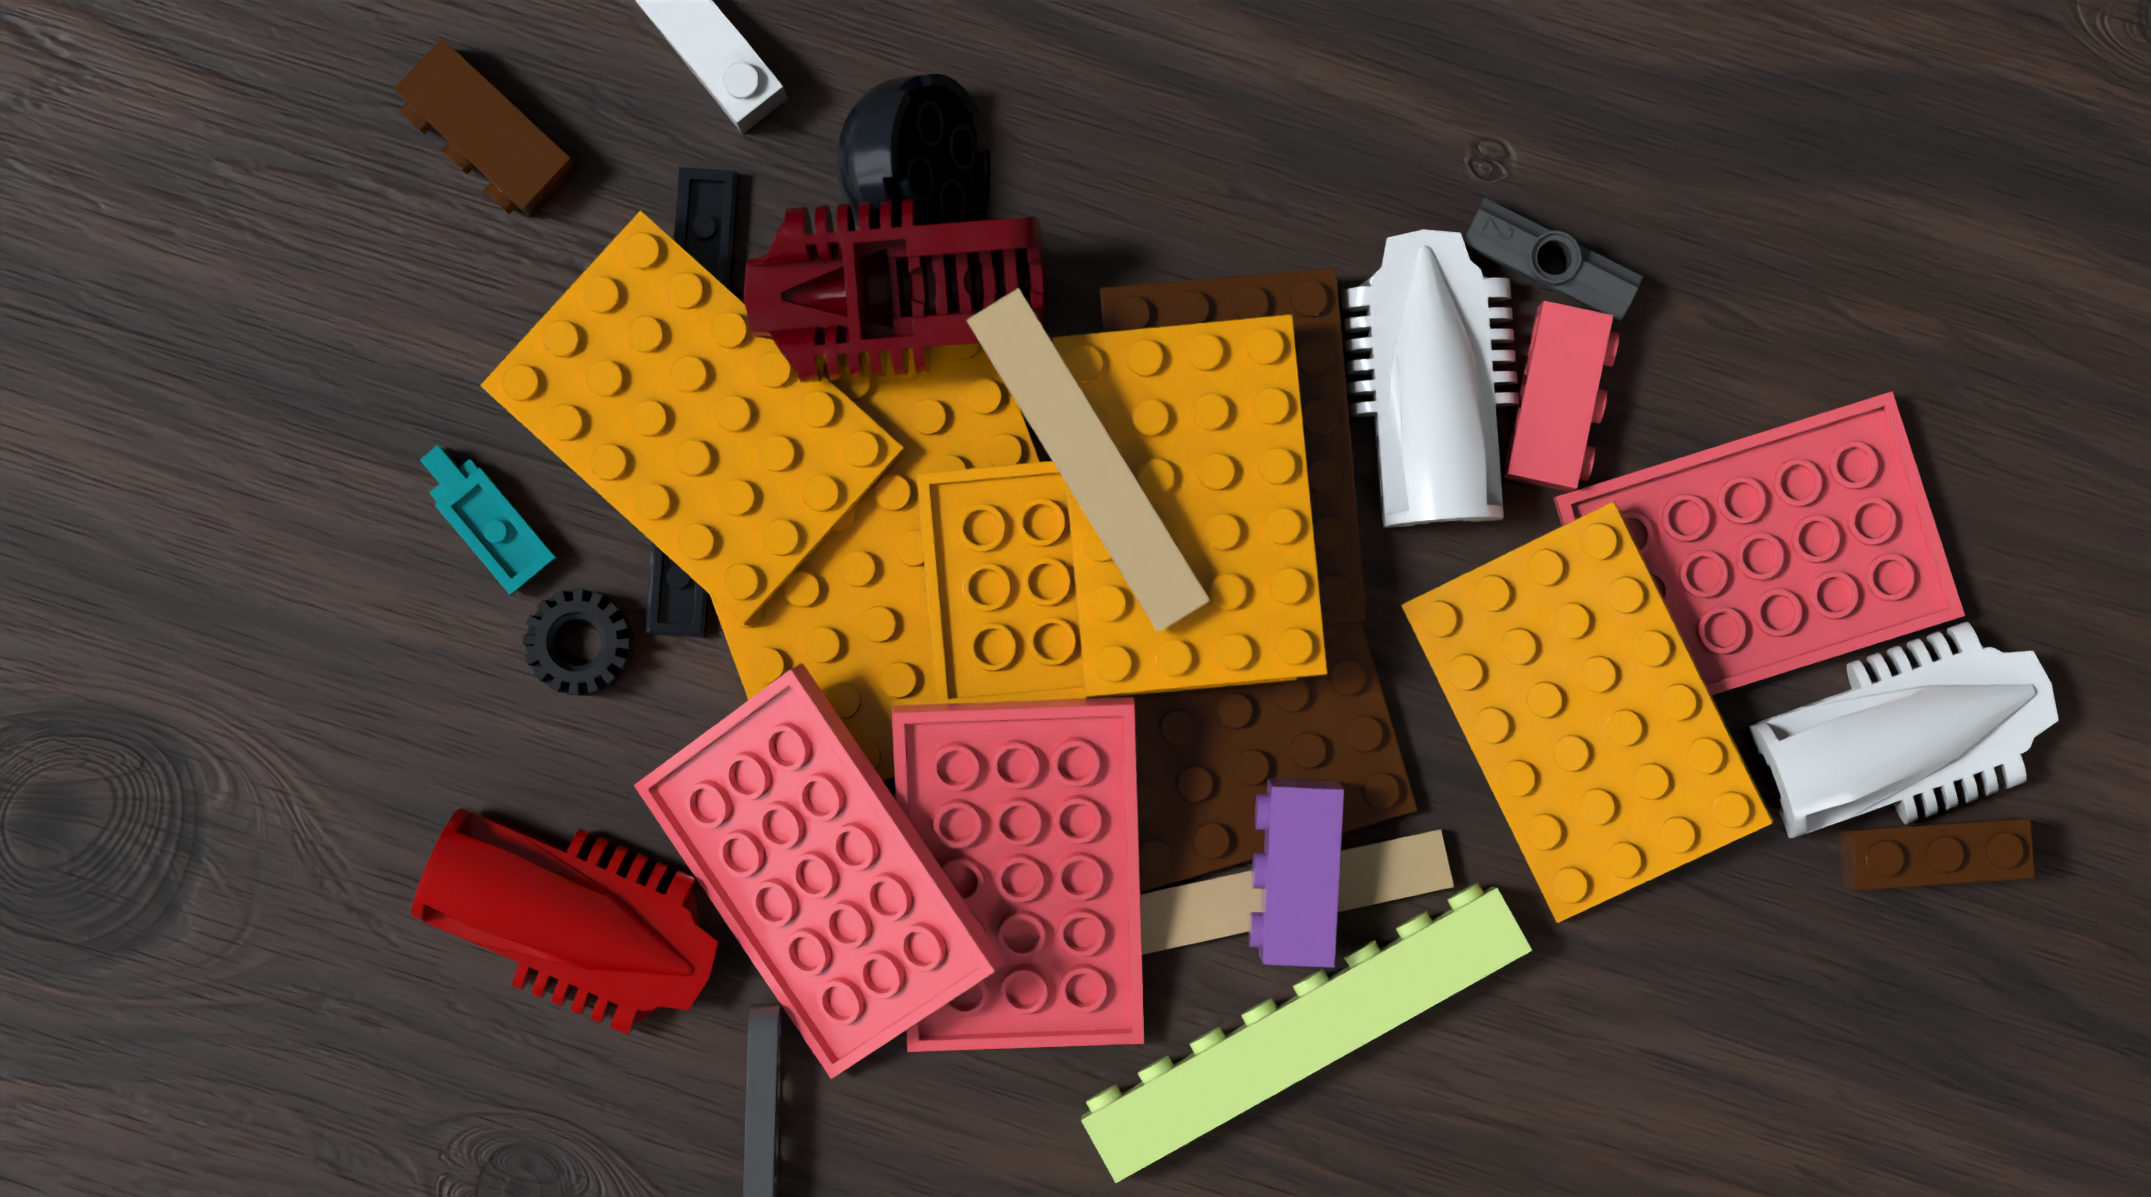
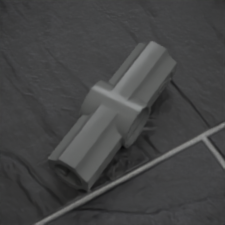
M1486 198L1482 201L1463 239L1466 248L1526 277L1536 288L1552 290L1590 310L1614 315L1613 321L1617 323L1621 322L1643 276L1579 245L1569 234L1557 230L1551 231ZM1549 246L1559 249L1566 258L1565 272L1559 275H1551L1544 272L1537 262L1539 249Z

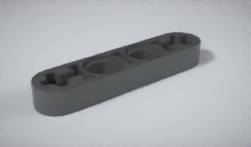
M751 1004L749 1009L743 1197H777L782 1012L781 1005Z

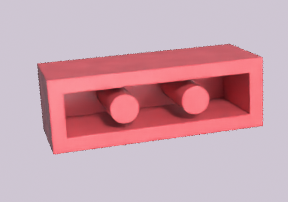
M1543 301L1537 307L1519 392V404L1515 411L1502 473L1503 479L1564 492L1576 490L1579 480L1588 482L1595 458V447L1587 446L1591 423H1601L1607 400V390L1598 388L1603 365L1613 366L1619 343V332L1610 331L1614 315L1549 301Z

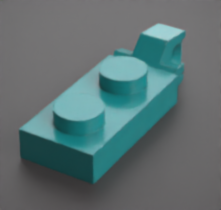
M439 445L435 446L420 459L439 483L429 492L437 502L435 507L509 595L513 596L557 559L556 555L483 468H478L471 459L459 467L446 450Z

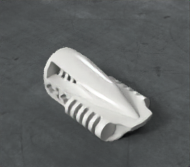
M1423 229L1388 237L1381 268L1360 286L1340 291L1342 311H1366V316L1349 318L1342 321L1344 332H1368V337L1344 341L1345 353H1369L1370 358L1345 363L1346 374H1371V380L1348 383L1347 392L1349 396L1372 395L1373 401L1354 403L1348 406L1350 417L1374 416L1380 510L1383 528L1414 526L1415 524L1444 521L1481 522L1504 519L1496 408L1518 405L1519 395L1514 392L1495 393L1494 387L1518 383L1517 372L1515 371L1493 372V366L1515 363V350L1491 349V345L1515 341L1513 329H1490V324L1513 320L1512 308L1508 307L1488 308V303L1511 299L1510 279L1487 278L1483 276L1481 269L1470 260L1463 237L1459 232Z
M1963 622L1947 629L1948 643L1939 631L1929 634L1927 636L1928 651L1920 639L1907 643L1908 658L1900 646L1889 648L1887 650L1889 668L1879 653L1867 657L1869 675L1861 661L1850 662L1847 664V674L1852 689L1750 725L1749 729L1758 754H1763L1767 765H1770L1780 792L1782 808L1779 809L1788 837L1796 838L1892 803L1903 823L1907 825L1918 820L1915 802L1923 816L1927 818L1938 813L1936 797L1945 810L1957 807L1956 789L1965 803H1969L1978 799L1976 782L1982 793L1986 796L1998 792L1997 777L2006 789L2025 783L2027 775L2021 754L2029 750L2034 737L2059 721L2052 683L2034 651L2003 653L1992 647L1985 648L1980 644L1970 623Z

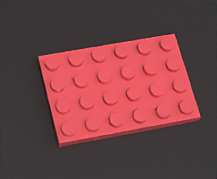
M1893 391L1553 498L1562 526L1616 501L1711 695L1965 616Z
M803 663L790 669L634 784V787L831 1079L1006 964Z
M1134 697L892 706L896 801L1006 963L1000 969L907 1029V1052L1144 1044Z

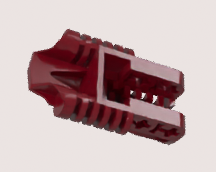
M903 199L902 227H898L895 203L893 200L882 201L880 205V229H877L872 202L859 204V230H855L851 205L839 204L836 214L837 232H834L830 207L825 205L817 206L815 209V234H813L808 208H787L784 223H782L775 235L767 255L747 261L743 300L751 332L755 337L771 339L775 342L785 359L794 370H797L801 383L820 382L822 380L823 355H826L830 380H843L845 371L844 353H847L849 370L853 379L865 377L866 352H869L873 376L886 377L887 350H891L895 375H907L909 370L908 349L910 348L913 350L916 373L927 374L930 372V347L980 343L966 320L1018 288L1046 333L1048 329L1045 255L1040 224L1036 216L920 225L916 200Z

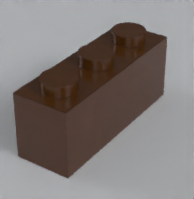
M441 39L393 89L406 102L399 109V112L424 135L432 127L448 141L441 151L465 174H468L476 167L486 176L491 183L484 191L509 215L518 206L530 218L578 168L566 153L444 39Z
M2028 818L1838 830L1843 889L1871 890L2035 878L2031 819Z

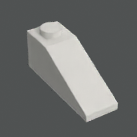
M635 0L742 134L788 99L781 83L712 0Z

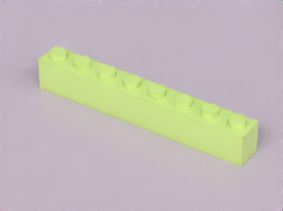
M1475 883L1447 899L1452 909L1431 920L1426 911L1409 919L1396 928L1400 938L1379 948L1376 941L1373 940L1344 957L1349 966L1330 977L1327 976L1324 969L1307 976L1293 985L1297 995L1276 1006L1273 999L1269 998L1242 1013L1241 1016L1245 1024L1224 1035L1221 1027H1217L1193 1040L1189 1045L1194 1053L1174 1064L1169 1056H1165L1138 1072L1142 1082L1121 1093L1116 1084L1088 1099L1086 1104L1090 1111L1081 1115V1122L1115 1183L1531 952L1532 949L1498 888L1491 886L1483 891L1479 883Z

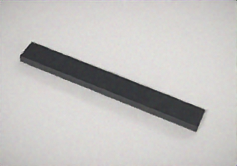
M679 167L674 241L731 292L739 173L732 170ZM652 542L645 634L705 638L709 593Z

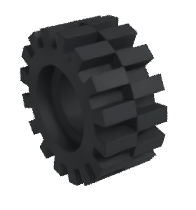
M585 589L562 590L554 593L552 598L542 600L536 606L538 608L533 616H529L526 625H529L527 634H523V645L526 646L527 655L524 656L527 665L533 668L535 677L540 682L547 684L550 689L568 695H593L595 692L605 691L613 686L612 683L617 678H621L626 672L625 666L628 660L632 659L634 651L631 650V640H634L633 630L629 628L627 622L629 619L611 599ZM578 619L587 620L599 631L601 637L600 651L588 664L574 666L565 662L559 655L556 646L557 636L561 628L568 622Z

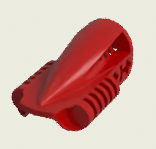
M459 808L455 811L442 831L418 884L411 910L413 918L518 962L519 965L512 981V986L523 990L534 969L539 971L532 989V995L542 999L548 991L553 978L558 979L551 1000L555 1005L562 1007L573 986L577 987L578 991L571 1011L576 1014L582 1015L593 994L598 996L591 1015V1020L601 1024L604 1021L612 1003L617 1004L618 1007L611 1023V1029L628 1036L636 1022H640L660 1007L687 1011L691 1009L710 979L718 947V941L700 928L695 890H693L696 877L678 870L667 892H665L661 888L668 873V865L658 862L648 882L644 883L642 879L649 862V857L639 853L628 874L625 875L622 871L630 850L619 845L608 866H604L602 864L610 841L602 837L597 839L588 858H585L583 855L590 838V832L581 828L575 834L567 850L474 810Z

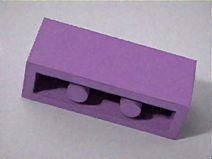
M1268 779L1267 794L1256 795L1255 829L1265 830L1264 853L1253 854L1252 888L1262 889L1261 912L1250 913L1249 947L1259 948V956L1263 965L1335 968L1344 789L1339 782Z

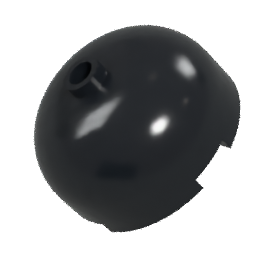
M943 74L898 77L884 81L871 88L852 107L840 133L836 165L843 201L845 204L851 205L854 221L857 225L859 204L872 202L877 229H880L881 202L893 200L897 212L898 227H902L903 199L916 200L920 225L982 221L984 219L990 198L991 152L986 150L977 153V131L972 117L980 112L969 93L957 81ZM973 165V184L967 197L958 180L954 178L934 179V173L966 171Z

